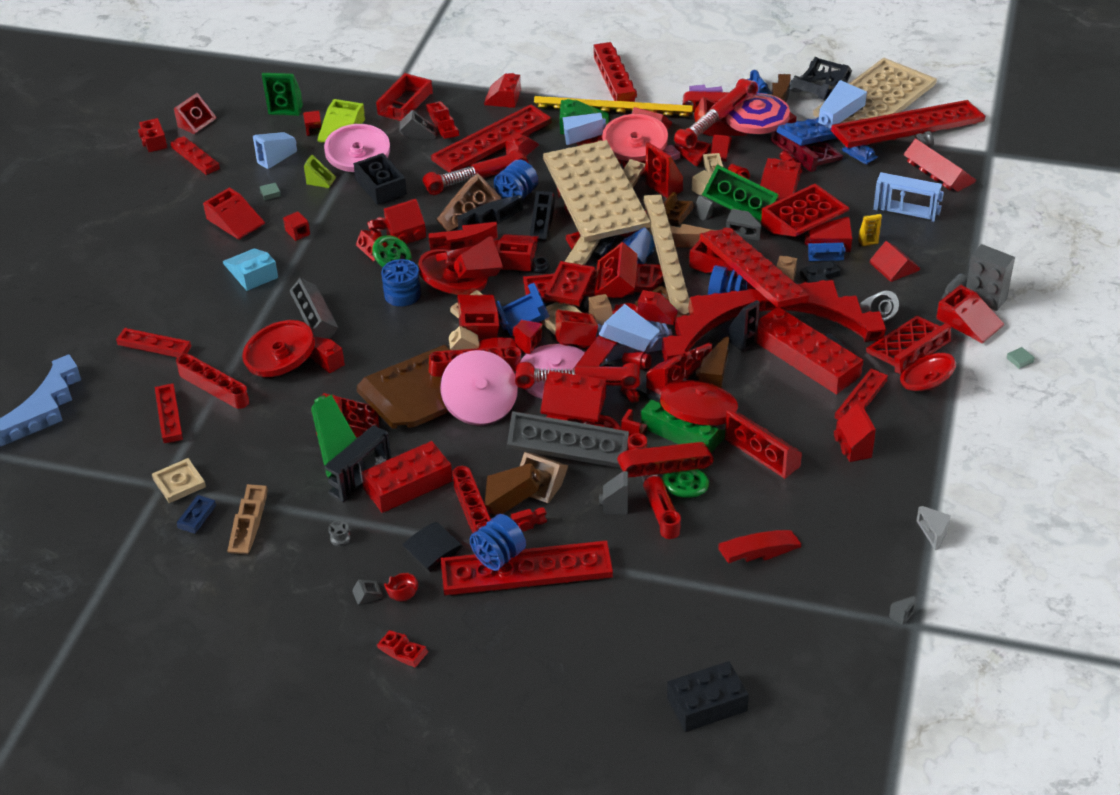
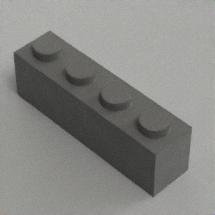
M299 278L290 289V293L305 323L311 328L315 336L330 339L338 329L318 287L311 282Z

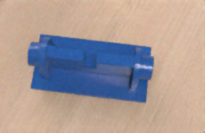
M752 70L748 80L755 81L758 84L757 93L772 94L768 84L760 77L759 72Z
M866 145L853 148L844 147L842 151L864 164H868L878 157L874 155L873 149Z
M844 243L808 244L809 261L844 260Z

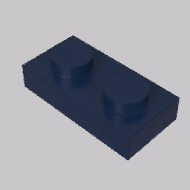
M197 495L177 521L178 529L196 534L216 507L215 500Z

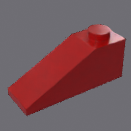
M314 336L315 346L309 356L328 373H332L345 365L343 350L331 339Z

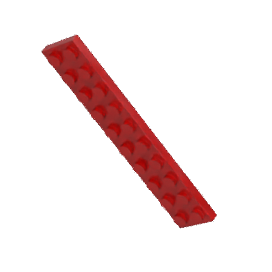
M963 100L834 124L831 126V132L847 148L909 137L919 133L923 134L927 131L936 132L938 130L984 122L986 116L970 101Z

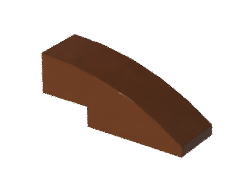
M778 74V83H772V95L787 102L790 93L789 83L791 74Z

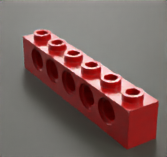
M611 42L593 44L594 60L613 100L635 102L637 90L633 88L632 80H629V74L625 71L624 64L621 63L620 55H617L616 47H613Z

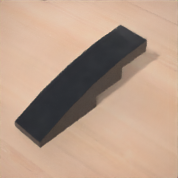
M517 195L493 201L458 216V230H463V225L491 222L499 224L523 210L522 196Z

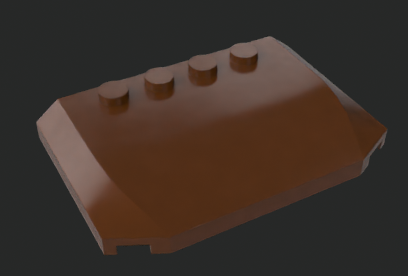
M442 345L364 377L357 385V393L392 429H397V425H407L408 428L416 427L449 413L441 396L442 377H435L429 373V355L436 351H448L450 346Z

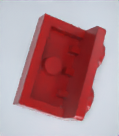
M361 230L356 246L371 260L376 261L373 256L372 247L375 240L382 236V233L378 230ZM386 243L382 244L384 248L388 246Z

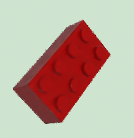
M433 441L361 472L364 490L382 513L453 481L451 464Z

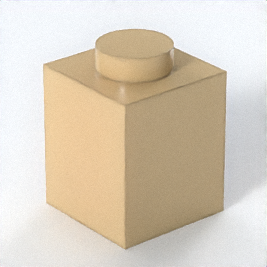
M703 170L692 177V191L702 195L711 174Z
M462 326L452 331L449 336L450 350L477 349L479 347L478 335Z

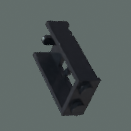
M375 425L371 426L324 466V469L337 477V479L333 477L328 479L329 484L333 486L328 491L330 495L344 503L348 495H351L353 491L355 492L363 485L362 471L392 459L389 435L384 429H380ZM372 450H374V453L371 456H369L365 461L362 460L366 455H368ZM358 463L359 466L353 470V466Z

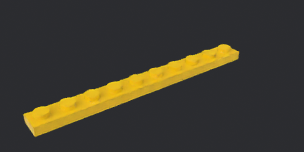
M534 97V103L538 108L553 106L554 109H560L561 100L571 99L601 109L604 112L616 110L617 113H626V111H633V108L636 107L655 113H664L665 116L679 114L681 117H689V115H693V106Z

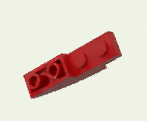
M497 222L463 225V230L429 233L430 250L461 249L477 245L488 237H493V240L498 238Z

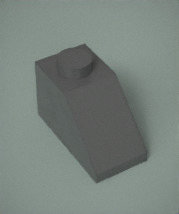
M413 110L400 121L399 131L411 140L435 139L437 137V127Z
M732 209L726 221V228L733 229L742 238L760 241L761 224L749 212Z
M623 471L603 485V494H599V506H603V514H628L627 471Z

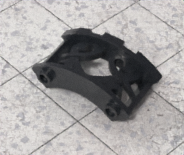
M814 57L813 61L810 62L808 70L801 76L795 75L790 81L789 90L795 93L804 91L818 95V99L826 101L840 80L848 82L852 69L845 64L842 65ZM820 65L829 67L828 72H825L824 66L822 70L818 71ZM826 80L822 86L814 84V82Z

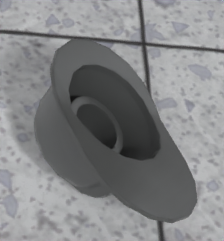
M885 290L862 301L860 308L862 313L880 311L884 322L893 318L898 312L899 298L892 291Z

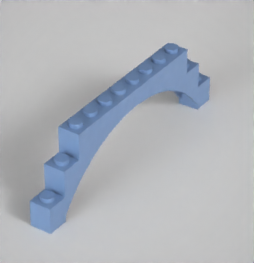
M69 354L53 360V366L39 388L20 406L0 418V447L63 421L58 406L72 401L68 386L81 381L78 367Z

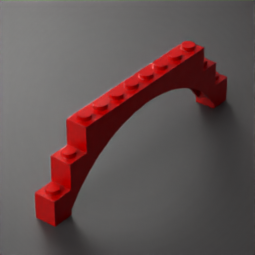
M833 280L797 284L809 294V301L780 307L786 311L809 313L837 322L861 336L864 342L880 340L884 337L886 331L880 311L862 313L857 296H843L839 298ZM756 289L690 297L688 305L690 316L676 317L675 331L677 336L663 337L661 350L664 361L688 352L706 333L718 325L736 318L744 307L756 300L760 302L759 312L771 311L777 307Z

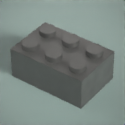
M981 244L971 256L966 287L976 292L991 309L998 311L1008 297L1015 257Z

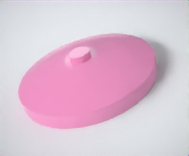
M351 124L333 131L328 136L324 145L325 156L334 167L343 171L354 172L353 163L381 153H384L388 158L390 142L388 136L377 127L367 124Z
M548 344L535 348L531 354H526L520 363L529 362L540 370L541 368L543 370L544 368L546 370L548 368L549 370L551 368L553 370L555 368L556 370L558 368L560 370L562 368L563 370L565 368L566 370H571L585 352L570 345ZM542 381L540 383L537 382L525 390L531 395L542 399L545 381L544 383Z
M474 350L460 354L448 364L441 379V396L446 408L454 417L470 425L485 426L500 421L510 412L517 398L518 386L515 383V374L505 360L491 352Z

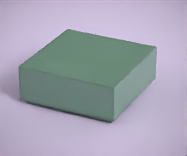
M276 182L260 186V192L264 200L281 196Z
M1023 347L1007 353V359L1018 369L1034 362L1035 357Z

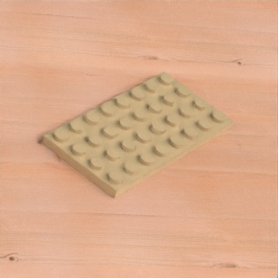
M882 58L849 83L867 91L866 103L864 107L840 123L899 113L936 85L937 78ZM823 103L813 110V116L819 117L820 108Z
M607 140L543 154V159L584 242L633 232L644 227H651V222Z

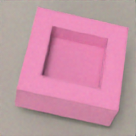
M673 145L666 146L664 152L670 155L673 160L680 158V152Z

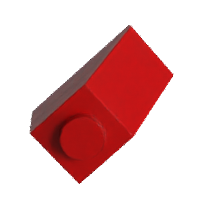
M516 132L505 140L506 155L514 149H519L527 156L539 146V143Z
M643 290L638 300V314L645 320L674 325L678 310L661 293Z
M521 320L513 328L515 344L526 354H531L541 341L542 323Z

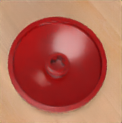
M435 249L421 255L418 262L419 275L425 282L436 289L451 294L470 295L476 290L482 291L486 286L488 277L459 279L454 269L455 261L445 263L442 260L437 262L436 254L452 250Z
M285 320L273 323L261 329L250 338L243 350V362L249 372L256 376L273 377L285 374L297 368L310 356L315 346V337L311 328L304 322Z
M682 380L671 382L663 387L660 395V403L668 413L683 421L699 425L725 424L726 411L732 410L737 412L738 409L736 399L729 392L718 386L700 381Z

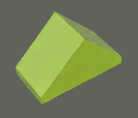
M313 155L304 164L307 185L329 188L332 185L336 176Z

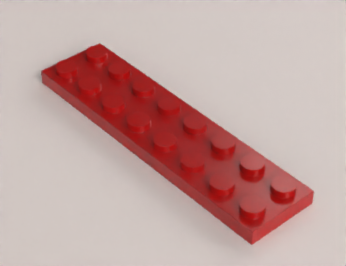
M529 105L432 154L431 160L450 173L463 169L506 147L505 140L515 132L527 136L551 124L552 118L535 106Z
M723 228L721 230H710L700 233V240L777 308L809 301L808 293L733 231V229Z
M607 540L524 549L516 557L510 558L507 564H504L502 568L496 571L483 565L475 554L441 558L444 595L613 577Z

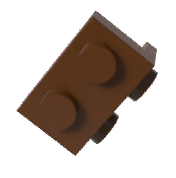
M672 192L663 203L669 225L680 226L695 207L693 201H678L676 192Z

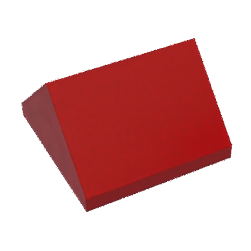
M195 93L174 108L178 128L192 134L197 133L217 118L198 93Z
M885 241L870 259V264L890 282L920 270L917 264L888 241Z

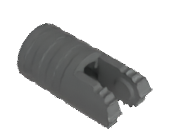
M964 274L957 275L947 285L942 299L958 286L963 285L966 287L968 277Z

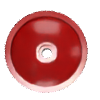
M934 353L921 357L904 369L900 376V382L904 388L911 391L934 389L951 377L956 368V361L948 353Z

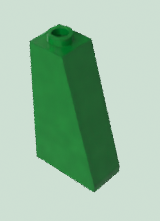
M332 394L327 397L325 395L318 397L314 400L315 403L311 408L324 466L357 439ZM325 469L328 478L334 476V474Z

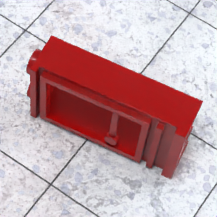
M404 73L376 101L377 114L401 121L411 110L414 111L430 94H433L432 80ZM406 90L415 92L406 103L396 101ZM395 103L398 105H402L401 109L393 107L392 104Z

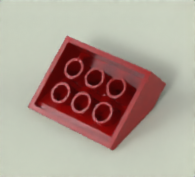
M813 184L762 208L761 225L773 234L798 236L849 211V207L817 184Z

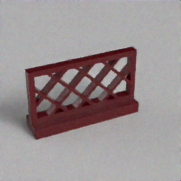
M777 131L772 132L771 141L783 151H788L792 157L797 159L798 163H801L810 172L816 171V167L819 165L839 161L843 158L841 153L825 141L800 146Z

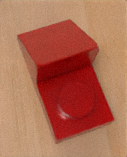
M713 135L711 154L719 153L721 161L726 162L732 137Z

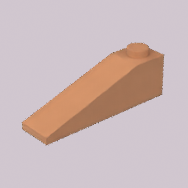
M477 174L470 178L436 220L446 231H450L458 227V216L484 204L500 200L501 197Z

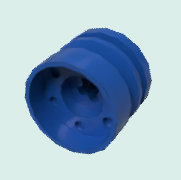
M515 160L495 176L494 188L501 199L521 195L522 199H524L537 187L539 183L538 175L534 168L526 161Z
M398 259L387 263L382 268L383 292L385 300L389 304L403 307L415 303L420 298L419 269L414 262Z
M715 265L710 277L708 295L744 291L747 289V281L738 275L734 269L731 275L728 276L727 267Z
M503 514L496 515L487 522L486 526L480 527L469 538L471 548L476 557L483 565L494 571L502 568L504 564L509 562L510 558L516 557L526 547V540L519 526L511 518Z

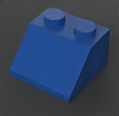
M645 227L620 242H624L638 254L637 264H644L647 261L646 257L655 251L653 236Z

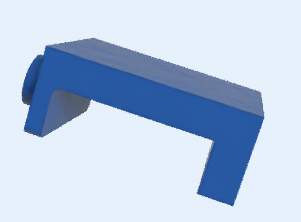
M535 283L528 285L530 294L505 306H502L499 301L495 302L498 318L502 319L499 322L504 331L508 330L510 336L513 335L514 326L521 320L538 323L550 317Z

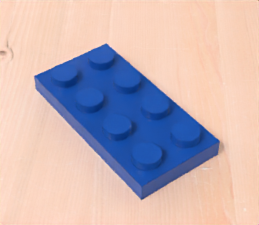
M819 117L807 119L806 121L786 123L777 128L778 133L800 146L837 138L831 132V128L818 123Z

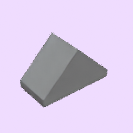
M920 506L917 523L933 548L938 550L948 531L951 515Z

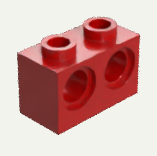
M158 118L139 122V137L143 147H147L148 152L167 148L165 134Z

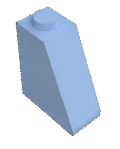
M601 113L563 117L566 145L602 135L603 128L606 127V119L602 118Z
M285 132L253 136L257 163L267 169L297 152L295 138Z
M624 304L604 322L599 335L645 352L649 347L653 348L659 340L657 336L660 330Z

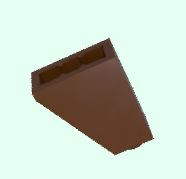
M529 463L487 476L485 507L494 518L498 514L505 513L539 491V482L541 481L539 471L535 470L533 465Z

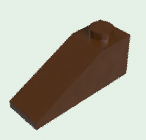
M725 337L702 359L701 367H697L696 378L700 382L722 388L729 352V337Z

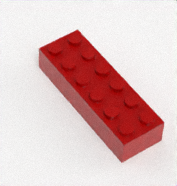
M780 307L775 308L758 320V345L836 395L861 377L863 359Z

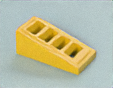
M881 214L865 216L863 218L858 235L861 246L879 243Z

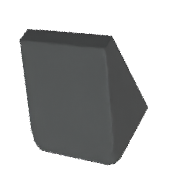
M699 195L692 214L704 221L713 216V201Z
M358 579L352 590L358 605L383 597L377 581Z
M912 596L892 603L889 617L902 625L905 624L915 612L916 597Z

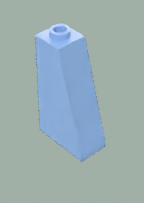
M840 80L821 106L818 123L829 128L834 124H839L865 106L867 91Z

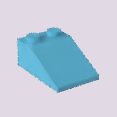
M255 248L223 261V264L246 291L278 278L275 260L267 252Z

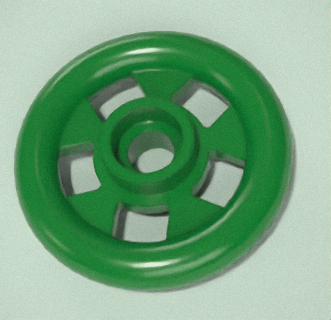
M381 236L373 244V256L381 267H384L393 260L400 259L401 255L405 256V260H412L410 249L397 237ZM386 243L388 246L384 248L382 244ZM381 252H384V258L380 255Z
M698 469L664 473L661 477L666 490L679 497H698L703 495L709 488L707 476ZM669 479H675V482H670Z

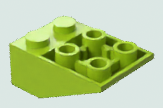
M334 99L327 109L317 139L318 142L325 143L333 131L343 126L363 124L365 121L363 103Z

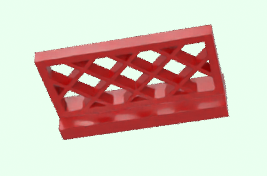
M915 316L867 347L866 352L895 366V372L901 375L904 369L912 362L933 354L951 342V326L946 323L939 326L919 316ZM916 323H918V324H921V325H923V326H913V325H915ZM924 331V333H914V334H913V332ZM903 332H911V334H901V333H903ZM911 339V341L900 342V340ZM888 348H899L898 350H888Z

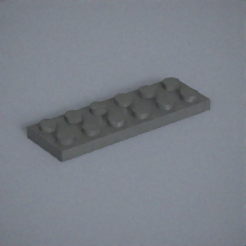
M512 411L506 448L621 468L617 458L622 452L627 451L629 431Z

